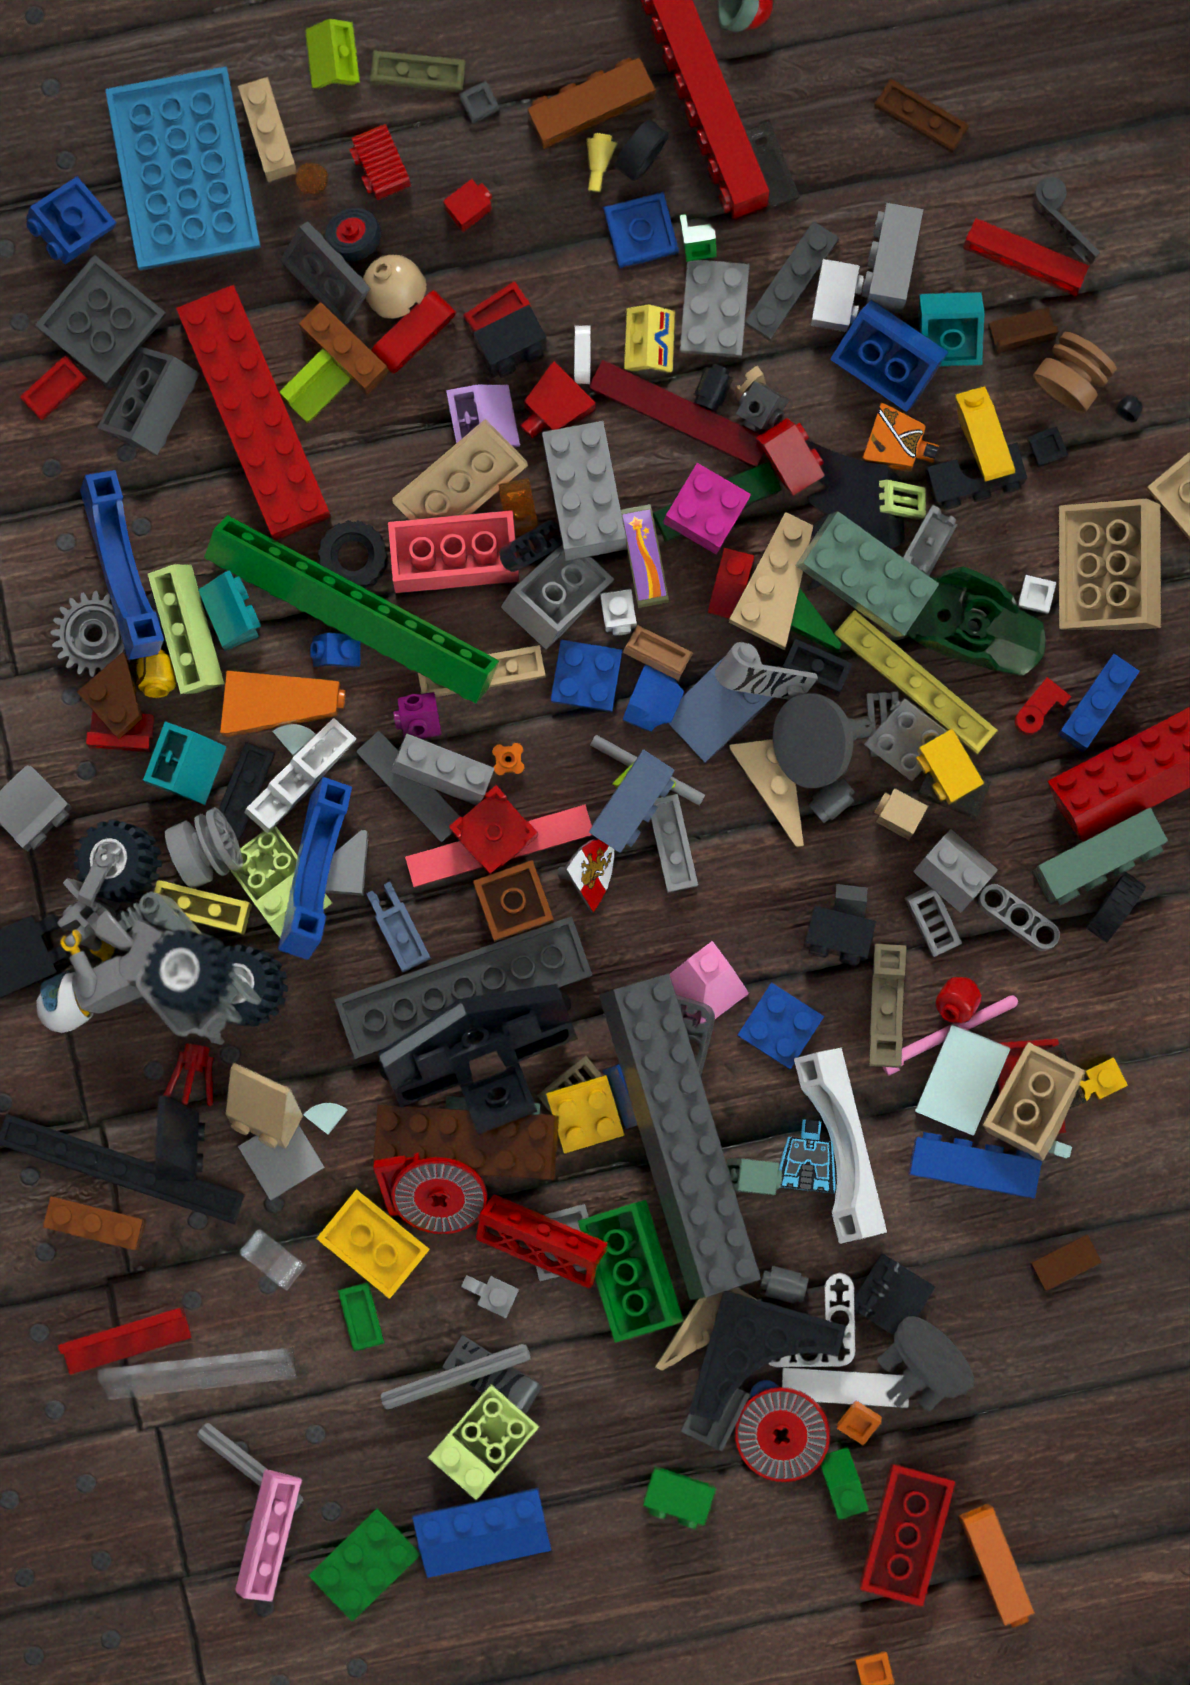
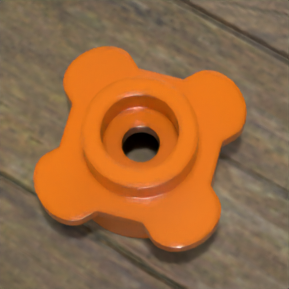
M514 743L512 746L507 747L498 744L493 748L492 753L496 757L494 772L497 775L512 772L520 774L525 768L521 762L523 747L520 744ZM509 756L512 760L510 762H506V757Z

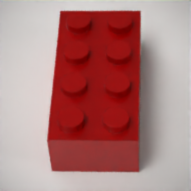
M891 1463L859 1583L860 1590L923 1607L955 1481Z

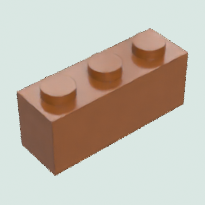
M321 302L299 323L301 332L320 350L323 348L332 357L333 362L366 395L389 374L387 366Z
M51 1196L43 1228L139 1251L147 1220Z

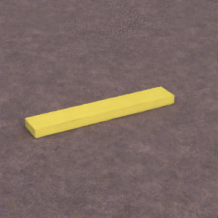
M856 610L850 614L834 633L839 640L947 731L953 729L959 741L976 755L998 731Z

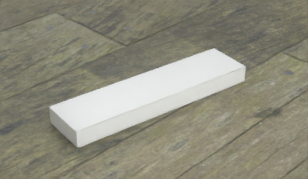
M783 1368L782 1387L799 1390L813 1398L816 1402L853 1404L856 1400L863 1405L897 1407L893 1403L901 1393H898L890 1401L886 1392L904 1375ZM909 1399L901 1407L908 1408Z

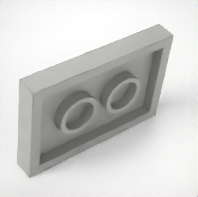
M705 260L687 262L680 353L742 357L749 264Z

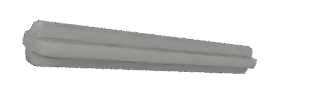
M521 1344L383 1392L381 1394V1401L385 1409H392L529 1361L530 1353L527 1346Z

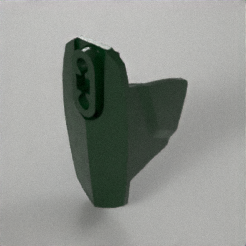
M967 567L947 570L939 578L930 577L939 585L907 631L906 635L945 656L991 670L1019 676L1025 675L1040 662L1046 647L1043 622L1021 611L1015 602L1014 596L1007 592L1001 583ZM939 612L946 613L948 616L947 622L939 621L937 614Z

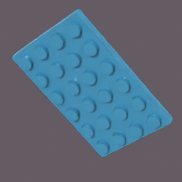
M227 66L105 89L139 271L261 248Z

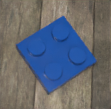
M561 640L551 702L612 712L622 649Z
M771 982L737 1036L790 1070L795 1063L794 1059L799 1057L824 1016Z

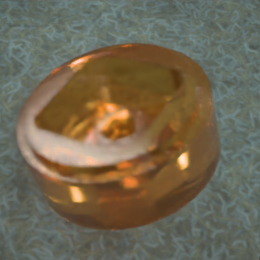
M305 163L297 170L296 184L304 193H320L328 184V173L318 163Z

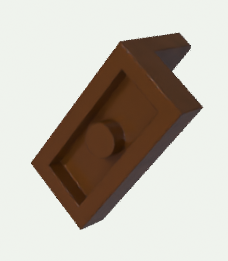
M1049 307L988 323L995 354L1054 340L1059 333L1058 326L1053 325Z

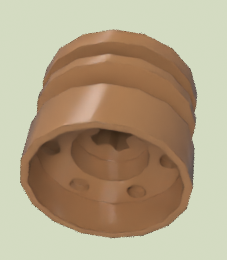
M1064 332L1059 339L1060 344H1055L1051 350L1058 361L1052 358H1045L1034 373L1033 378L1047 394L1064 406L1078 413H1086L1098 396L1092 385L1104 387L1108 382L1106 377H1112L1117 368L1114 362L1096 345L1079 335Z

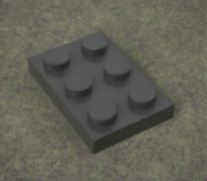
M308 221L298 228L280 259L319 303L324 304L344 325L351 322L371 289L364 279L345 262L344 258L330 246L322 234L315 230Z

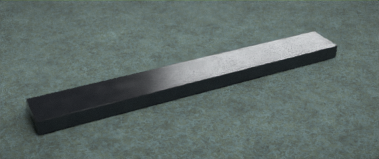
M6 1114L0 1131L1 1146L234 1225L245 1198V1194L196 1178V1182L158 1180L156 1164Z

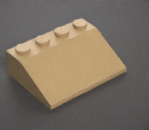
M1135 499L1059 506V629L1137 630L1161 628L1160 504L1149 499Z

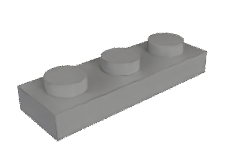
M678 794L657 798L654 805L658 808L652 816L651 822L667 893L697 887V877Z

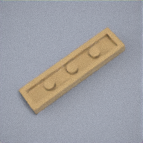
M540 645L488 654L499 660L489 688L546 677ZM418 673L422 694L435 692V697L456 694Z

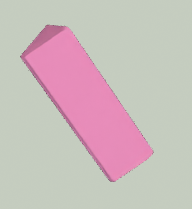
M272 1470L264 1471L236 1585V1592L242 1598L271 1602L273 1600L302 1481L301 1478Z

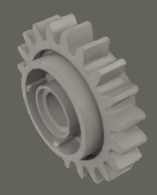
M94 591L92 600H88L87 596L81 593V603L79 604L70 598L69 602L72 607L70 610L64 607L59 608L64 618L53 619L60 626V629L51 631L52 636L60 638L59 641L52 644V647L54 649H63L57 656L58 659L62 661L69 658L66 664L69 670L78 665L77 674L79 676H83L85 671L89 669V674L92 678L97 675L98 669H104L122 652L125 654L126 652L113 605H111L110 595L107 593L101 601L97 591ZM95 627L101 628L103 632L101 639L97 642H89L87 640L88 631Z

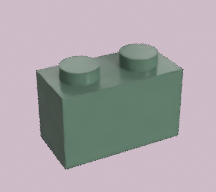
M727 1159V1168L734 1191L775 1195L776 1189L780 1188L782 1171L778 1170L779 1163L749 1159Z

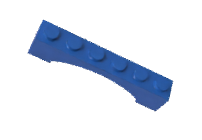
M112 470L85 475L80 493L127 658L131 660L158 655L164 638L157 614L152 610L135 564L125 521L123 495L116 471Z
M322 777L310 795L278 948L280 951L306 960L310 958L321 942L326 915H324V898L329 869L341 825L348 810L352 790L351 786L326 777Z

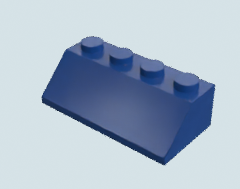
M538 1488L413 1516L418 1545L427 1578L552 1551Z

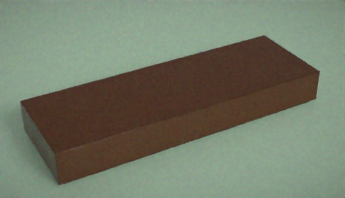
M891 78L874 104L875 108L951 153H954L970 126Z

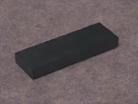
M248 742L244 744L219 807V810L231 825L237 840L240 841L250 818L244 812L259 796L275 756L274 752Z

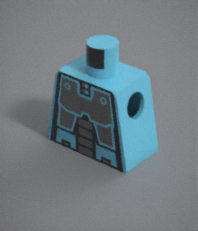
M803 1120L801 1138H787L778 1170L782 1171L780 1188L835 1193L833 1142L820 1140V1121Z

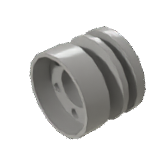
M215 807L208 810L206 816L199 814L195 817L196 830L189 822L183 821L165 831L166 844L171 859L181 878L189 888L195 889L213 880V868L219 875L224 876L229 872V869L235 871L243 866V858L237 837L225 816Z

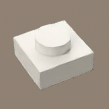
M1025 575L1018 607L1048 614L1056 582Z

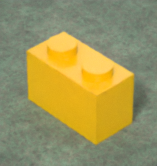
M953 729L924 744L917 750L919 756L916 757V760L925 774L930 772L936 782L932 784V787L940 801L946 799L949 805L984 784Z

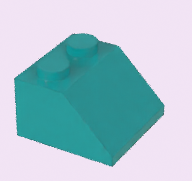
M981 292L919 294V333L948 352L940 366L982 365L985 312Z

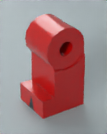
M1047 677L1016 715V729L1023 735L1035 734L1041 729L1044 716L1052 706L1056 704L1062 709L1072 696Z

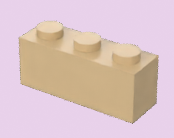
M268 77L238 86L267 181L270 182L296 174L294 160Z

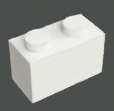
M823 259L811 326L843 332L848 331L849 323L852 324L858 313L859 306L853 305L855 293L861 294L864 276L858 275L860 265Z

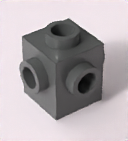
M754 381L750 390L741 396L738 403L739 409L736 414L745 419L743 425L757 433L761 429L767 431L783 420V410L790 399L767 385Z

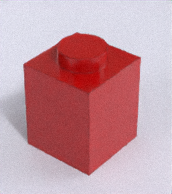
M471 179L443 201V206L461 231L464 232L492 210L490 200L493 197L482 183L477 185Z

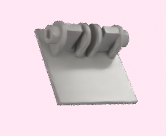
M906 699L902 702L897 700L890 708L892 713L864 745L909 780L913 781L922 771L916 760V757L919 756L917 751L919 747L947 731Z

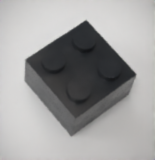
M530 304L474 332L475 346L492 378L497 375L500 378L506 377L517 370L515 366L525 361L528 364L536 362L544 356L543 352L547 351L546 335Z
M814 906L803 947L809 948L808 954L827 958L828 954L840 956L839 962L857 966L859 961L864 962L868 957L876 921Z

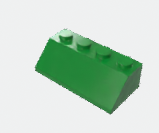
M646 1200L578 1221L581 1232L608 1243L606 1253L596 1267L595 1280L615 1343L684 1321Z

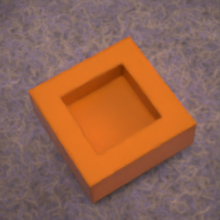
M855 1400L838 1422L837 1429L864 1445L881 1424L882 1417Z
M886 1651L855 1659L861 1685L895 1684Z

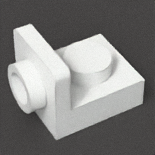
M631 589L600 594L606 632L612 631L614 636L631 633V628L637 627Z

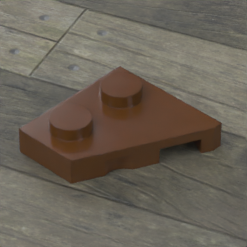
M123 652L77 691L118 739L143 719L140 705L136 699L135 684L130 674L128 665L130 663Z

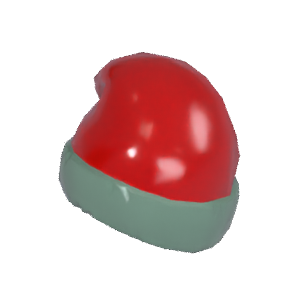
M719 0L718 21L720 27L731 32L759 28L769 19L773 10V0Z

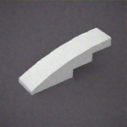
M333 718L291 759V762L269 783L268 787L246 808L244 813L268 833L314 787L357 738Z

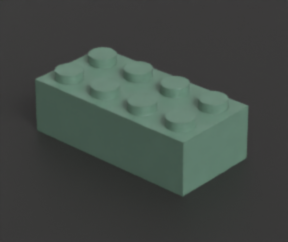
M838 511L828 516L795 565L895 637L905 636L939 585L935 580Z
M1148 808L1042 863L1032 872L1049 904L1058 901L1061 906L1080 895L1078 890L1085 886L1087 891H1090L1107 881V874L1113 872L1114 876L1117 877L1136 866L1134 860L1141 858L1144 863L1164 851L1161 846L1168 842V839L1152 809Z

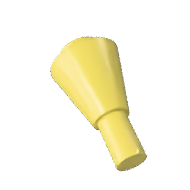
M594 133L593 138H587L589 167L591 170L588 187L590 191L600 192L603 172L606 171L617 145L616 142L611 141V135Z

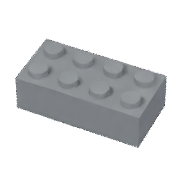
M600 421L542 432L565 561L627 550L626 535L604 422Z

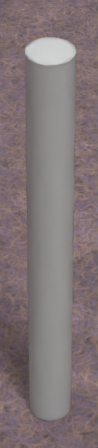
M595 735L590 746L628 767L638 758L598 735ZM671 777V780L675 781L676 785L670 790L700 806L705 794Z

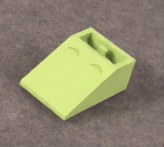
M274 826L268 833L263 831L240 848L243 866L238 870H231V872L269 925L281 938L298 855L278 828ZM326 894L324 898V909L332 904L331 900L328 898Z
M491 1385L428 1458L477 1500L539 1426Z

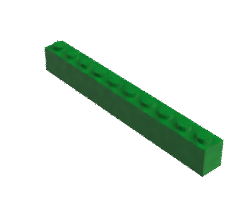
M228 515L214 528L204 558L213 562L219 568L230 570L231 573L240 576L245 582L258 586L270 595L284 600L295 606L298 610L312 615L323 621L324 624L340 630L352 639L368 645L380 654L394 659L406 668L422 674L434 683L450 689L466 700L477 703L489 689L499 664V660Z

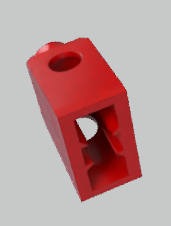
M554 361L525 399V408L531 415L520 427L531 439L536 437L544 428L551 431L571 427L596 409V402Z

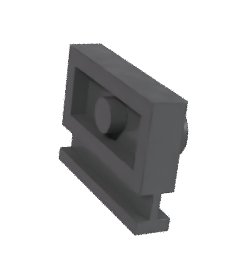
M737 1388L729 1399L720 1422L688 1414L681 1432L722 1452L750 1394Z

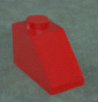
M724 548L708 608L709 614L730 619L747 587L754 555Z

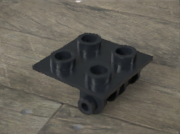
M882 1253L854 1297V1311L894 1335L899 1323L906 1317H918L934 1291L935 1286Z

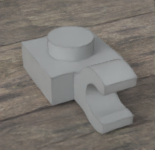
M466 1275L461 1287L481 1296L477 1305L504 1318L507 1317L519 1291L518 1288L490 1276L487 1284Z

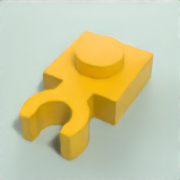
M1114 1057L1085 1071L1088 1080H1081L1079 1085L1083 1089L1084 1094L1081 1098L1075 1100V1103L1078 1105L1087 1102L1093 1092H1095L1098 1100L1128 1086Z

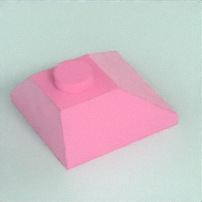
M713 941L670 973L675 994L709 1005L714 1011L715 1019L749 994L732 966ZM702 1011L696 1014L686 1013L687 1016L697 1019V1025L706 1021V1018L701 1017Z

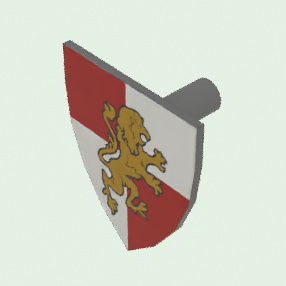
M598 838L591 840L578 849L566 867L558 869V878L573 882L592 913H594L608 888L613 869L614 849Z

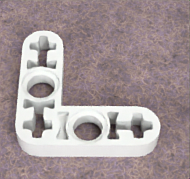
M836 1273L828 1278L825 1285L826 1320L831 1321V1316L835 1311L841 1310L848 1314L850 1320L842 1343H844V1348L850 1349V1354H845L844 1360H838L836 1356L827 1355L829 1361H822L823 1354H818L811 1361L803 1359L800 1354H795L797 1361H790L791 1355L781 1358L780 1361L774 1360L768 1364L774 1367L844 1366L853 1360L855 1355L854 1285L849 1276L843 1273ZM836 1279H842L843 1284L849 1287V1290L843 1292V1302L849 1300V1307L845 1305L830 1307V1300L837 1302L836 1291L830 1289V1285H834Z

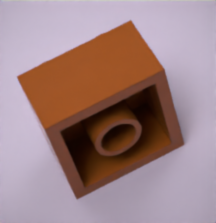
M533 860L473 881L495 943L554 923Z

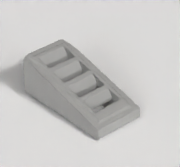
M930 886L904 898L933 957L962 944L941 896ZM929 898L933 901L921 908L917 905ZM937 909L939 914L924 920L923 915ZM943 921L944 926L931 932L929 931L928 927ZM947 932L949 933V938L935 944L934 938Z

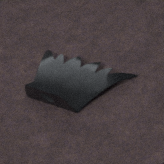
M806 440L805 442L809 449L812 450L814 448L818 452L824 463L822 466L826 469V471H822L825 476L818 481L828 486V489L807 497V500L814 507L828 514L813 525L811 535L815 536L828 516L838 511L890 549L899 546L905 540L904 517L880 512V506L885 505V501L879 500V493H884V488L879 487V481L892 480L902 482L899 476L888 465L875 464L848 457ZM893 490L894 495L903 496V492ZM893 502V505L903 507V504ZM813 579L807 591L822 584Z

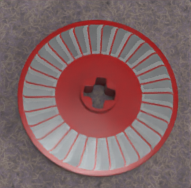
M431 1157L415 1161L400 1171L393 1184L392 1202L399 1216L412 1227L428 1233L450 1234L465 1230L479 1220L480 1213L487 1204V1189L479 1174L468 1165L450 1158Z
M775 1387L759 1392L745 1404L736 1422L735 1440L742 1459L751 1470L763 1478L772 1481L791 1482L810 1475L822 1463L830 1444V1427L824 1411L813 1398L793 1388ZM786 1428L789 1431L787 1437L790 1440L784 1438L782 1441H779L776 1438L778 1432L775 1429L781 1431Z

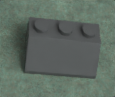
M140 347L136 351L97 428L139 450L158 456L161 448H163L167 441V436L173 424L181 414V409L188 395L193 391L200 373L174 356Z

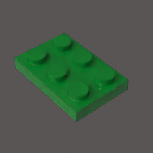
M377 1508L308 1576L353 1622L421 1553Z

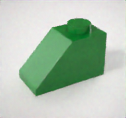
M848 1447L827 1453L820 1466L838 1520L868 1511L866 1498Z

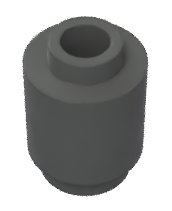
M844 779L839 782L836 780L812 796L813 800L808 806L825 823L829 819H835L854 802L851 796L855 791Z
M772 1266L771 1271L764 1270L760 1289L766 1290L765 1297L793 1304L795 1301L803 1302L808 1278L801 1276L800 1272Z

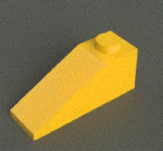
M986 387L956 394L959 423L985 482L1014 474L1015 468Z

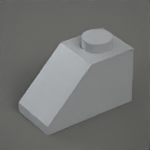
M360 830L333 853L326 884V893L364 896L368 831Z

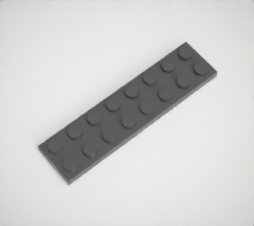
M571 916L334 999L354 1059L356 1060L383 1050L461 998L557 984L561 988L593 975Z

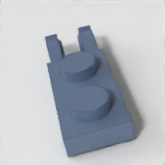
M391 882L384 884V890L388 898L392 900L394 907L383 912L380 901L373 890L366 894L377 914L375 918L404 973L431 958L404 903L400 902Z

